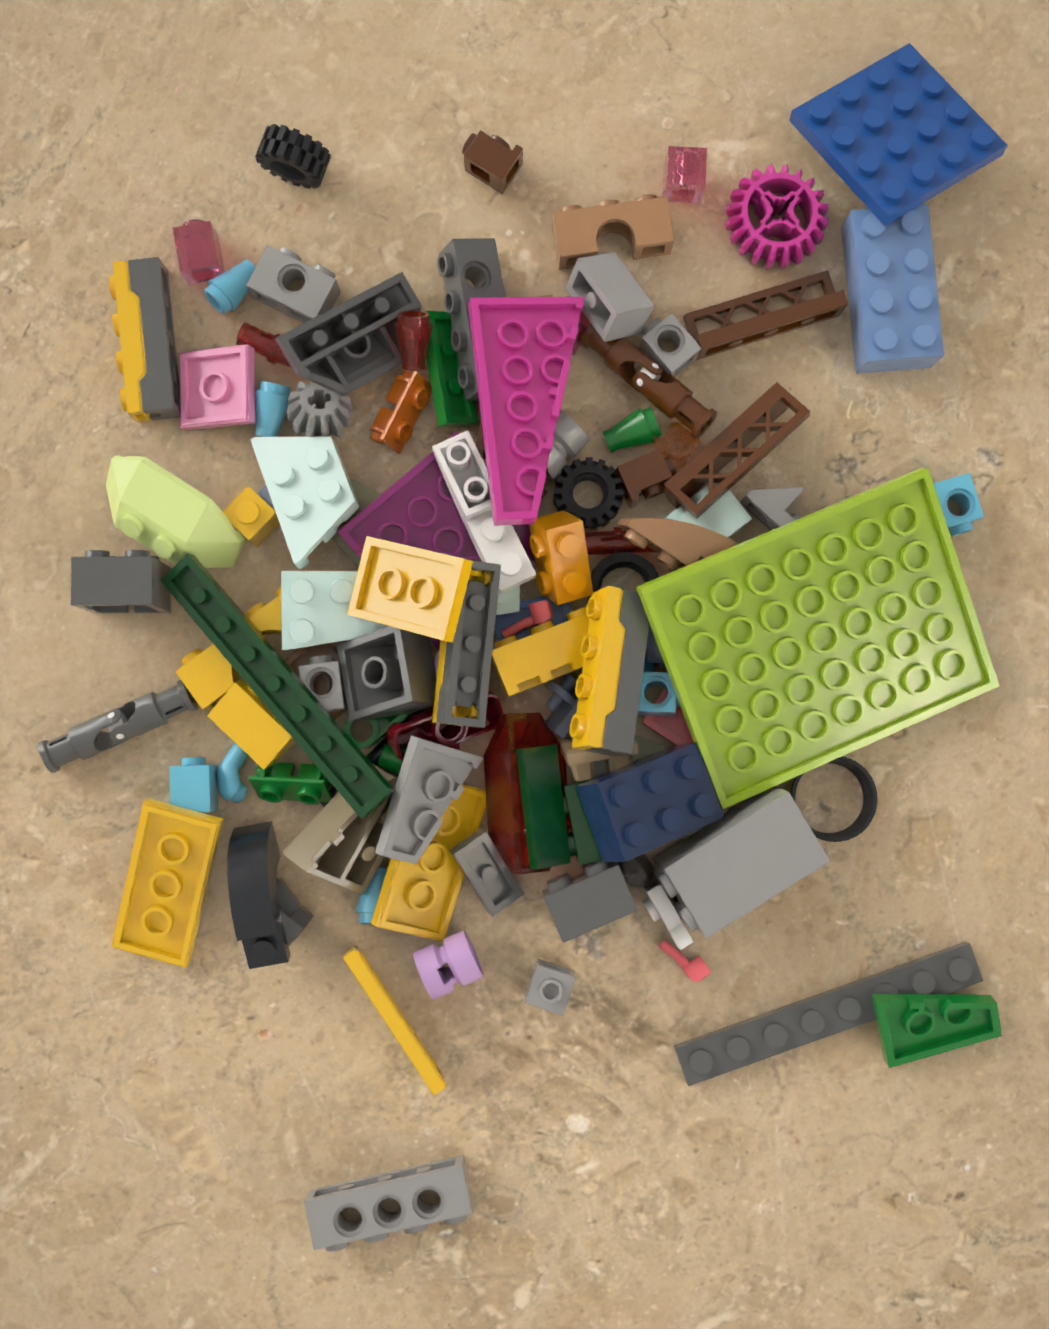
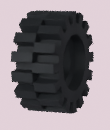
M272 124L266 127L255 157L257 163H260L264 170H270L269 173L271 175H278L282 177L281 180L285 182L291 181L293 185L298 187L301 184L304 188L310 189L312 187L316 189L322 183L331 154H329L327 148L322 147L323 144L321 142L313 141L312 136L308 134L304 136L300 134V130L295 128L289 130L285 125L279 127L276 124Z
M586 457L585 461L576 459L570 466L566 465L562 469V473L557 476L553 501L557 512L566 511L583 520L584 528H590V531L597 530V527L606 526L611 519L615 518L622 503L624 489L621 487L622 480L620 476H616V470L612 465L609 468L605 465L606 461L599 459V462L592 461L593 457ZM586 480L597 483L603 492L601 503L590 509L579 506L573 497L575 486Z

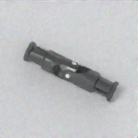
M178 680L176 686L158 694L150 692L134 699L119 708L71 727L69 733L52 741L43 740L38 742L39 754L46 768L51 773H55L60 770L62 765L78 758L88 759L135 736L142 735L167 724L170 717L186 710H197V701L183 682ZM106 727H108V729H109V731H110V732H101V730L104 729V728H106Z

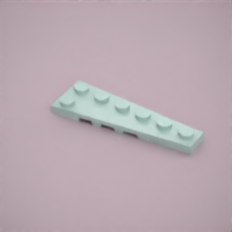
M281 571L282 650L355 639L388 627V625L347 615L358 571ZM520 585L502 594L498 591L496 615L520 611Z

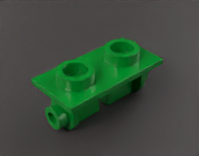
M276 762L264 770L258 765L256 776H249L248 778L259 798L271 803L289 800L300 801L307 805H316L319 802L329 803L333 798L327 787L328 784H331L330 781L315 764L301 763L297 776H293L295 771L294 763Z

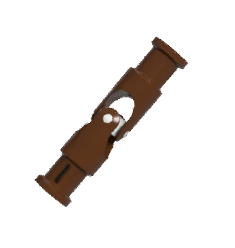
M592 324L586 328L580 338V344L584 348L590 347L599 354L609 369L637 392L646 396L648 401L670 419L676 418L691 431V436L695 440L702 436L711 426L717 416V411L713 408L709 410L692 397L693 392L671 374L666 373L657 362L628 338L604 342ZM635 362L643 366L638 373H636L634 368Z

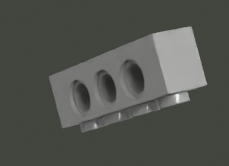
M464 1155L311 1189L304 1200L313 1248L316 1250L326 1247L328 1252L344 1249L350 1245L349 1242L365 1239L367 1243L378 1242L389 1236L388 1233L404 1230L406 1234L417 1233L425 1230L428 1227L427 1224L443 1221L445 1225L457 1224L466 1220V1215H470L473 1212V1198ZM431 1189L439 1194L440 1200L435 1204H426L421 1200L419 1194L424 1190ZM392 1198L399 1202L401 1209L396 1213H388L382 1208L380 1202L384 1199ZM347 1207L356 1208L361 1213L362 1219L356 1222L348 1221L344 1218L342 1210Z

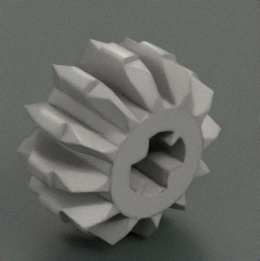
M301 381L298 383L297 391L290 392L287 418L290 423H293L296 435L306 433V437H329L332 434L340 438L341 434H343V428L349 427L351 424L352 400H350L349 396H342L313 382L308 385Z

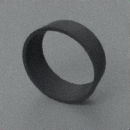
M843 756L828 763L840 765L854 774L862 788L863 805L854 823L842 831L824 833L812 829L816 838L829 842L846 841L861 834L873 820L877 809V790L872 777L858 762ZM803 774L797 776L792 784L790 795L794 801L796 788Z

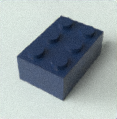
M696 742L671 746L576 786L602 861L626 862L724 818L705 762Z

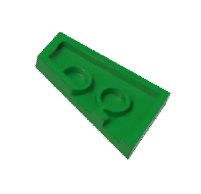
M871 994L883 1058L889 1068L1002 1036L997 1002L991 995Z

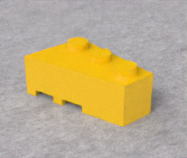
M587 606L566 614L567 622L553 626L552 621H548L531 628L532 635L517 640L514 635L494 643L495 649L492 650L491 662L506 698L583 667L584 658L581 656V644L588 632L589 618L586 616Z

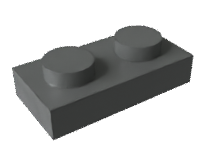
M479 829L449 850L484 908L492 917L524 895L518 882L484 829Z

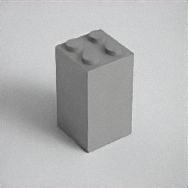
M774 786L747 798L728 810L723 815L724 818L706 825L689 837L681 839L652 857L658 868L652 871L671 898L677 897L678 901L673 906L691 932L698 929L707 939L830 862V859L788 791Z

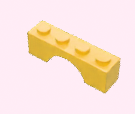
M281 587L275 592L278 597L267 605L263 602L258 603L245 613L247 618L263 636L276 633L282 634ZM214 644L204 651L198 648L190 652L181 660L183 666L175 671L202 710L211 711L234 682L240 680L238 672Z

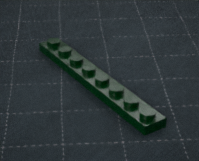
M187 553L160 580L357 815L361 819L367 818L395 791L195 555Z

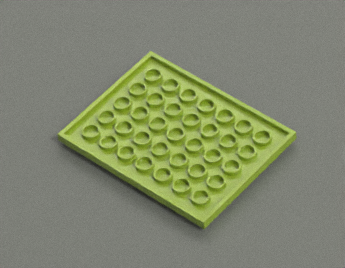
M919 468L636 587L693 742L697 743L721 809L732 806L999 687V682L929 468Z

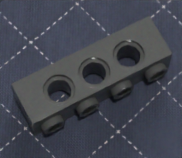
M495 238L452 239L439 253L437 268L439 275L443 277L446 291L444 297L445 310L451 317L453 329L451 344L454 351H457L459 362L458 382L460 387L464 389L466 401H479L468 304L470 298L506 297ZM466 279L471 281L474 288L467 283Z

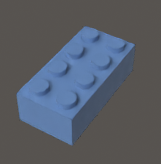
M928 204L919 205L886 226L880 222L870 209L851 210L841 230L856 374L931 368L944 356Z

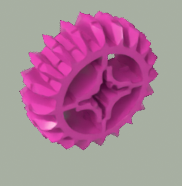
M771 163L766 167L765 174L756 168L752 171L750 179L742 178L738 185L739 189L732 191L730 195L732 203L727 205L725 211L726 215L731 217L725 224L726 230L734 231L730 237L731 244L742 243L739 249L740 256L746 255L748 252L753 254L751 258L752 265L756 264L760 258L765 259L766 269L772 268L774 261L778 262L782 270L787 268L789 260L798 265L804 258L803 254L808 257L811 256L816 250L815 245L821 244L824 239L822 231L826 230L829 224V219L825 218L824 215L829 210V204L820 203L824 196V190H812L815 184L814 178L808 179L806 182L801 179L803 175L802 169L797 170L795 175L788 174L789 168L786 164L782 166L780 173H776ZM772 193L782 194L785 196L778 197L773 195ZM749 204L756 209L754 213L760 220L756 230L749 220ZM797 205L804 215L805 231L799 226L800 221L794 214ZM786 210L782 220L780 217L778 221L773 219L768 224L771 214L774 218L775 214L781 215ZM776 237L781 239L783 242L772 241L768 238Z

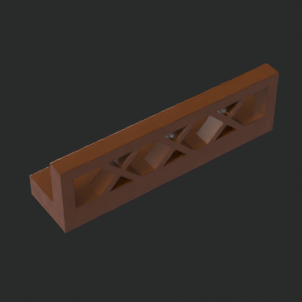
M827 270L684 314L683 319L688 333L701 347L697 360L838 317L847 307L848 301L844 290L835 292L829 271ZM821 283L824 296L808 301L801 298L806 287ZM800 290L797 296L790 293L793 291ZM777 296L793 303L792 306L772 312L765 309L769 300ZM764 301L762 307H760V306L754 304V303H758V302ZM745 307L757 314L756 317L737 323L729 320L734 310ZM728 312L726 318L719 315ZM709 318L721 324V327L699 334L695 322Z
M776 382L664 484L667 500L676 509L683 506L698 519L809 418L810 410ZM788 407L795 413L788 422H774ZM770 431H777L770 437ZM762 432H766V442L759 448H745ZM734 457H737V468L732 473L717 474ZM742 457H748V458L742 463ZM706 483H709V493L698 504H695L690 497Z

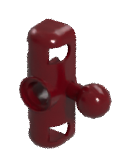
M488 690L486 720L490 724L485 726V728L447 724L443 729L439 730L440 724L432 723L434 707L432 706L424 709L423 712L410 716L407 722L401 724L392 723L387 729V739L393 753L402 761L405 753L400 745L409 742L411 736L460 750V742L502 725L504 714L500 698Z

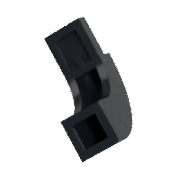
M272 821L234 828L228 845L227 878L232 920L237 941L242 940L249 969L287 963L291 955L277 897L276 874L281 855Z

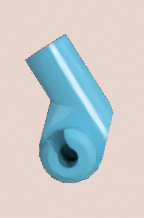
M236 743L233 744L218 766L216 774L220 795L225 800L239 803L245 799L248 793L247 786L240 782L239 770L249 755Z

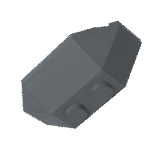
M403 272L278 336L275 340L296 375L345 396L407 361L422 305Z

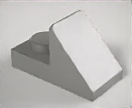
M805 488L750 490L740 503L771 531L801 518L795 513L789 515L785 510Z

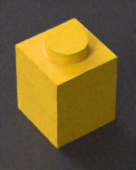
M249 486L223 511L231 524L256 547L280 525L276 511Z

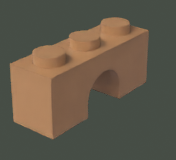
M647 194L639 196L630 202L619 203L618 200H605L594 207L582 208L580 205H569L561 208L558 212H553L552 227L559 270L574 268L578 258L598 255L597 241L603 235L609 233L620 234L629 241L633 260L671 254L674 235L667 196L657 198L656 195Z

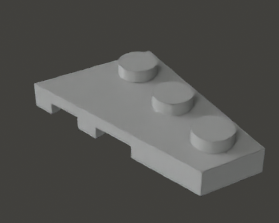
M411 736L375 853L384 857L417 864L442 825V815L453 799L458 800L465 789L462 786L463 782L472 768L477 770L484 758Z

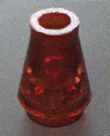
M415 310L399 312L398 321L394 324L402 357V368L408 371L424 370L433 329V323L430 322V314Z

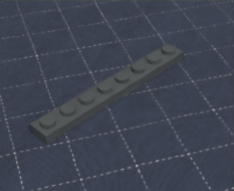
M963 942L676 1044L674 1048L688 1086L876 1020L871 994H949L982 982L983 978L970 943Z

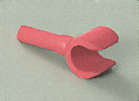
M543 600L529 604L531 617L524 618L502 630L503 636L508 638L526 628L551 621L553 613L550 602Z
M664 939L659 945L664 952L682 967L692 981L699 982L711 973L700 955L689 962L667 940Z

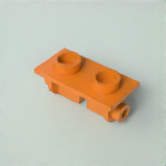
M404 370L401 375L396 376L385 399L388 403L396 405L394 410L381 407L373 425L369 429L372 432L371 440L381 445L387 444L397 454L401 453L405 443L411 438L413 427L422 409L427 406L430 399L431 385L418 371L414 370L411 373Z

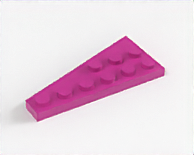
M585 297L470 298L468 310L494 526L534 524L537 519L546 478V469L554 442L555 428L560 414L571 364L572 350L578 332V323Z

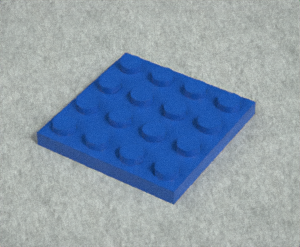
M910 43L793 109L789 119L792 125L884 226L1003 156L1008 146Z

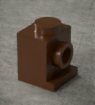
M481 130L477 135L472 133L469 136L462 150L465 171L501 194L504 193L523 165L522 147L516 144L514 149L511 150L509 144L504 139L494 134L489 136Z
M660 448L617 466L615 472L616 476H620L622 480L621 487L624 489L623 495L629 508L637 506L640 499L639 496L641 495L647 500L665 492L664 484L677 473L669 456L664 458Z

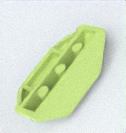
M116 455L111 459L106 489L116 528L174 565L187 553L195 555L205 568H233L238 563L245 537L239 531L234 530L230 520L212 499L147 457H123L122 455Z

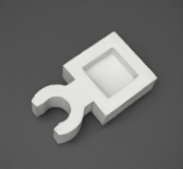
M656 881L645 887L644 891L648 898L642 902L654 922L658 919L662 920L680 950L692 944L693 940L680 920L661 884Z

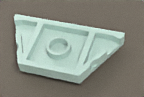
M254 437L250 440L293 563L298 569H301L310 562L307 556L321 541L327 543L337 532L339 525L347 521L358 510V501L336 443L331 437Z

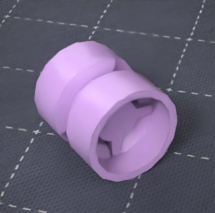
M465 930L444 938L443 946L441 947L431 944L413 952L417 970L432 1000L453 992L456 983L466 986L484 978L481 964ZM448 962L450 967L442 968L443 964Z

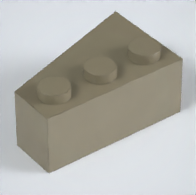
M373 764L393 789H395L398 776ZM338 792L282 854L304 871L364 895L384 856L375 853L393 793L367 818L361 819Z

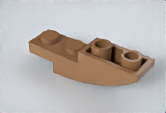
M622 518L617 526L626 531L624 538L641 549H645L646 546L659 553L656 559L674 571L678 567L683 568L739 544L713 530L672 519Z

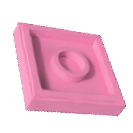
M247 344L179 353L180 428L188 431L255 424L254 347Z

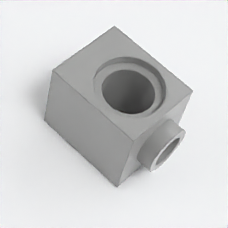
M672 313L663 321L659 317L654 319L642 331L644 336L639 348L657 362L666 373L674 377L693 363L701 351L698 343ZM670 339L676 344L677 350L665 352L658 346V341Z
M323 655L308 658L309 665L298 666L300 680L328 712L348 710L339 661H332V655ZM327 673L333 679V687L329 693L318 695L314 689V681L319 675Z
M537 958L525 994V1003L564 1016L576 979L574 970Z

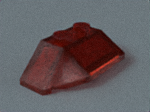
M540 712L502 714L483 755L488 835L512 875L546 872L551 869V867L530 869L516 749L557 744L561 786L567 784L566 760L561 754L560 742L544 723L545 720ZM565 817L568 833L570 829V822L568 817Z

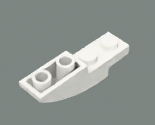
M467 430L432 446L447 487L481 561L501 564L499 593L502 594L536 578V572L513 526H494L488 471L469 431Z

